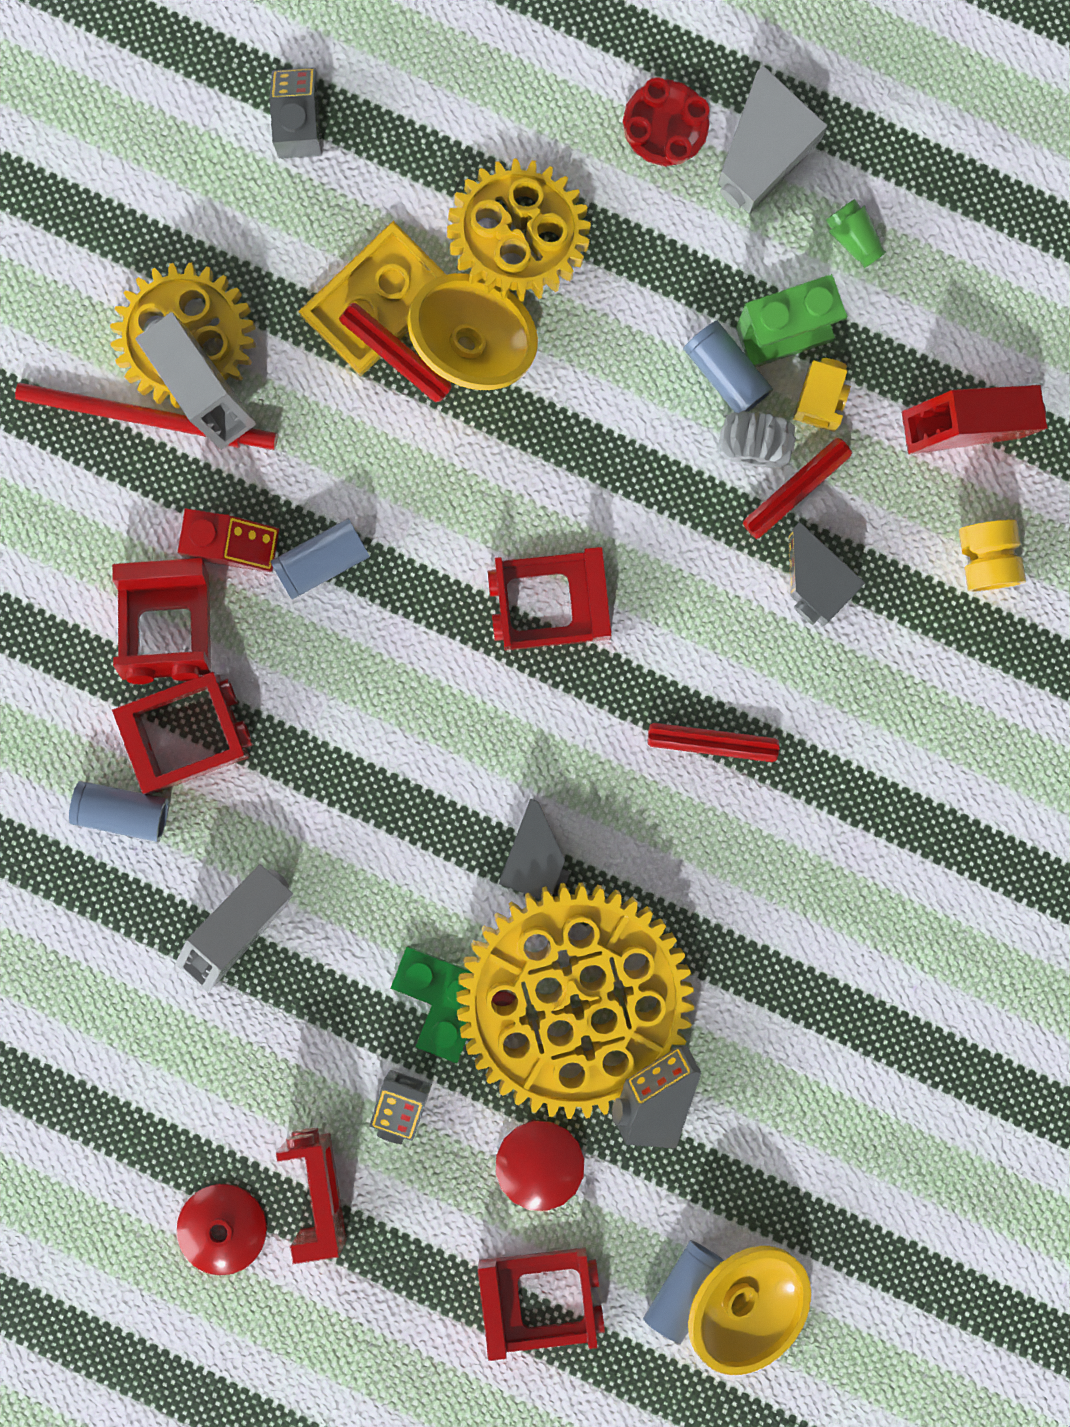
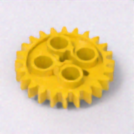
M513 159L511 170L505 171L499 161H496L495 173L493 175L480 168L478 173L479 184L467 178L464 185L466 194L456 192L454 204L457 208H449L448 221L453 224L447 226V238L454 240L450 243V254L461 255L458 259V270L472 268L469 282L473 284L483 278L485 280L484 293L486 294L491 292L495 286L501 287L502 300L507 298L510 290H516L520 302L525 299L526 290L530 289L533 290L538 299H541L543 285L545 284L554 292H557L560 285L558 276L571 281L574 273L571 266L581 267L584 256L580 252L588 250L590 240L585 235H588L590 232L591 222L582 220L586 217L588 207L582 204L575 205L579 200L580 191L578 189L569 192L565 191L568 182L567 176L558 179L556 182L553 181V167L551 166L542 174L536 173L537 165L535 160L531 161L527 170H521L518 159ZM522 196L529 197L535 201V204L529 207L521 206L515 199ZM501 199L507 206V211L496 200ZM483 218H491L499 225L494 228H484L478 224V221ZM512 223H513V225H514L515 228H516V229H514L513 231H511V224H512ZM526 229V237L521 232ZM549 231L555 233L560 239L555 242H546L539 237V234ZM530 248L539 258H542L540 261H536L533 258ZM508 253H515L523 260L517 264H509L501 257Z
M170 263L168 276L162 277L160 272L153 268V282L148 284L138 277L136 281L141 291L138 294L127 290L123 292L130 305L129 307L115 306L114 310L123 318V322L110 324V328L115 333L122 335V338L110 342L115 351L125 352L115 362L120 368L131 367L124 376L130 384L141 379L137 390L143 396L154 388L153 399L156 403L161 404L167 395H170L171 404L175 408L180 407L135 339L145 331V323L149 318L153 316L165 317L170 312H173L189 329L201 347L211 338L223 340L221 351L216 355L208 357L225 380L231 377L242 381L243 377L236 368L237 365H251L252 363L251 359L243 353V349L256 347L254 339L244 336V334L255 330L256 327L252 320L242 319L251 312L250 307L247 303L236 304L242 296L238 288L226 292L229 281L224 275L213 283V272L209 267H206L200 276H197L192 263L187 264L184 274H179L174 263ZM195 298L205 300V308L201 313L194 316L185 314V306L190 300ZM212 319H220L219 324L215 326H207L209 323H211Z

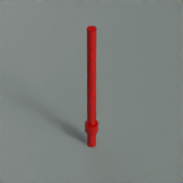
M20 382L16 386V400L207 437L183 414ZM251 428L227 446L240 448L241 444L275 450L278 433Z

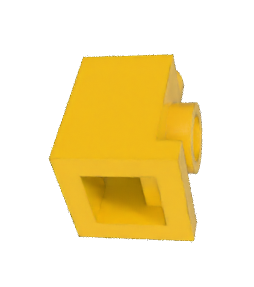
M822 358L821 362L812 361L807 370L793 420L832 432L837 430L843 415L835 413V410H844L851 386L844 384L848 371L846 370V364L830 358Z

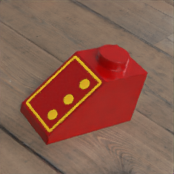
M185 508L177 553L185 559L202 558L206 563L273 573L274 568L271 560L276 557L280 529L230 515Z

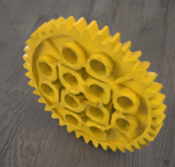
M565 883L560 884L558 896L556 897L552 896L547 887H542L541 901L537 902L529 893L525 894L526 907L523 909L511 901L509 903L510 918L500 913L494 914L498 926L497 930L487 926L481 928L487 942L472 941V950L478 955V958H464V966L472 973L459 974V984L468 989L459 991L456 994L457 1002L468 1005L457 1010L458 1020L468 1022L460 1028L461 1037L473 1038L466 1044L468 1055L479 1054L475 1059L477 1070L489 1067L486 1073V1081L489 1084L501 1079L499 1092L502 1096L515 1089L514 1102L516 1105L519 1106L529 1097L531 1112L536 1113L542 1104L546 1103L549 1117H554L559 1106L564 1107L567 1119H572L576 1107H581L585 1118H590L592 1105H598L601 1112L606 1115L609 1110L608 1101H615L616 1098H620L625 1080L673 1051L672 1044L686 1045L687 1041L678 1029H687L692 1026L689 1018L681 1014L694 1010L692 1001L683 997L694 992L691 982L683 981L691 972L687 965L678 964L685 958L682 949H671L677 941L673 933L662 935L666 927L664 921L658 919L650 923L653 913L648 906L636 914L638 902L634 897L629 898L621 905L619 890L615 889L608 899H605L604 890L598 884L591 896L587 895L583 883L578 884L575 895L569 894ZM578 922L588 923L592 928L590 934L582 940H574L568 936L569 929ZM535 934L543 935L548 939L546 947L539 952H531L524 948L525 941ZM561 950H566L568 955L571 956L569 958L570 965L567 967H561L559 961H556L558 960V952ZM641 953L646 956V961L641 968L637 970L624 968L623 964L629 955ZM610 957L613 959L619 980L625 986L622 997L628 1016L627 1020H625L621 1003L613 992L615 979L609 960ZM589 965H597L603 969L601 977L594 982H585L580 979L581 971ZM547 977L555 978L560 982L558 988L551 994H541L535 990L538 982ZM522 982L526 983L531 1005H534L536 1011H538L536 1023L542 1041L541 1044L537 1043L532 1021H529L527 1015H525L527 1003L521 985ZM507 989L516 994L515 1000L508 1006L501 1007L492 1002L493 996L500 990ZM573 994H578L581 1006L577 1008H572L570 1004V996ZM644 996L657 998L656 1006L652 1010L639 1012L635 1009V1005L640 998ZM600 1008H609L614 1011L613 1018L605 1024H596L591 1021L592 1015ZM557 1020H564L571 1024L569 1031L562 1036H553L547 1032L549 1026ZM519 1032L528 1037L525 1044L519 1048H509L504 1044L505 1038L511 1033ZM589 1035L593 1041L592 1049L589 1051H584L581 1046V1037ZM619 1050L625 1053L624 1060L616 1066H608L603 1063L604 1057L611 1051ZM574 1062L582 1066L581 1072L573 1078H565L559 1074L560 1069L567 1063Z

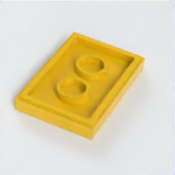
M392 221L298 312L361 377L381 356L340 322L339 317L349 304L357 303L400 340L408 332V313L418 291L432 279L446 274Z

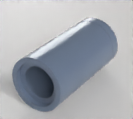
M718 320L702 329L683 348L735 413H740L741 411L749 412L773 391L771 385Z
M347 518L271 560V564L285 590L293 600L370 556L351 521Z
M78 781L70 803L69 823L71 825L159 842L166 826L169 800L168 798Z
M690 1240L643 1317L644 1322L667 1339L682 1344L689 1332V1315L694 1298L706 1277L724 1260L703 1245Z

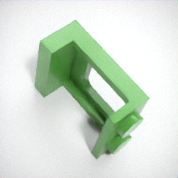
M833 274L745 303L736 326V331L745 355L755 367L833 342L835 336L830 324L847 318Z

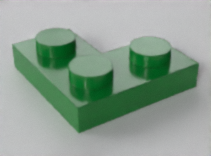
M407 946L390 989L432 1005L416 1048L458 1063L467 1038L461 1037L460 1028L468 1023L458 1020L457 1016L458 1009L468 1006L457 1002V992L468 989L459 984V974L472 972Z

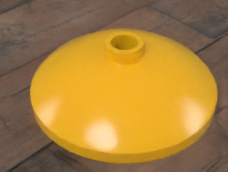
M465 273L439 276L426 283L418 291L410 306L408 331L417 353L433 371L452 383L476 390L504 388L515 383L526 374L537 353L538 336L530 313L513 293L509 292L507 298L502 300L501 287L495 286L491 292L486 294L484 293L485 280L481 278L479 281L471 284L469 282L470 274Z
M755 1246L731 1255L716 1266L700 1286L689 1315V1338L698 1357L708 1367L719 1373L744 1375L770 1365L783 1355L800 1334L810 1309L811 1285L804 1267L790 1253L773 1246Z

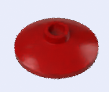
M230 1184L210 1185L197 1191L185 1203L177 1221V1239L182 1253L197 1269L213 1275H230L248 1267L260 1254L267 1235L266 1217L259 1202L246 1190ZM219 1224L226 1228V1239L217 1240L213 1237L211 1230L214 1225Z

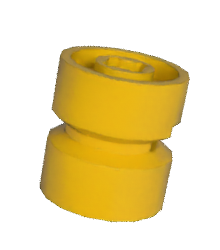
M1017 520L990 521L959 529L962 554L970 557V562L964 567L967 591H987L1026 583L1023 558L1015 555L1014 551L1021 545Z

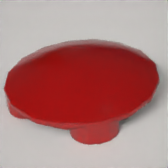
M660 77L651 78L643 87L635 91L626 104L623 116L625 138L633 151L649 163L661 166L682 164L696 156L706 142L710 126L708 117L710 111L709 104L703 97L699 96L698 93L684 83L669 79L664 80Z
M533 1119L517 1126L503 1139L496 1154L495 1173L501 1190L513 1203L527 1210L548 1211L564 1205L576 1194L584 1177V1156L579 1142L567 1129L553 1122Z

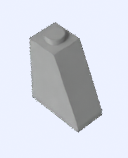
M764 66L757 71L718 183L724 199L736 209L742 206L749 214L822 140L827 125Z
M173 312L152 321L146 330L135 338L188 419L221 450L257 424L189 329Z
M259 864L186 940L175 965L205 992L209 993L288 904L293 893L288 889L289 884L285 878L275 870H267Z

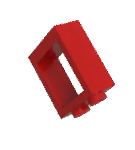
M210 672L199 678L112 709L142 794L152 795L250 758L247 747L253 745L252 738L245 721L237 722L231 706L238 702L228 678L221 680L219 674ZM208 689L230 749L162 775L140 714Z

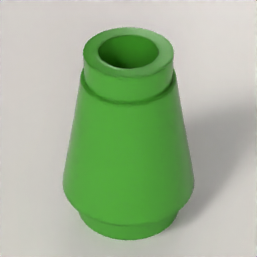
M855 199L826 219V222L831 227V230L828 232L857 261H860L864 268L886 253L865 205L860 207Z

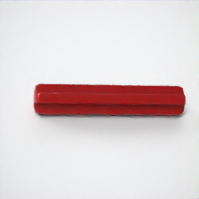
M353 302L342 312L339 320L346 328L431 400L438 403L446 397L451 390V383L433 371L416 353L362 307Z
M839 437L835 438L746 517L743 525L749 534L756 539L762 537L847 461L852 455V451L846 442Z
M661 723L650 724L647 743L650 747L765 762L777 761L780 748L779 740L776 738Z

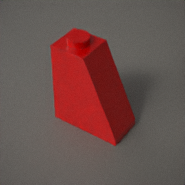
M1041 385L951 390L901 411L908 455L1021 439L1048 429Z

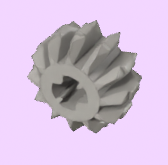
M744 411L740 413L733 412L726 416L724 426H722L720 432V454L731 462L743 465H751L758 468L783 467L788 465L792 451H794L796 437H794L795 426L783 417H775L771 414L748 413Z

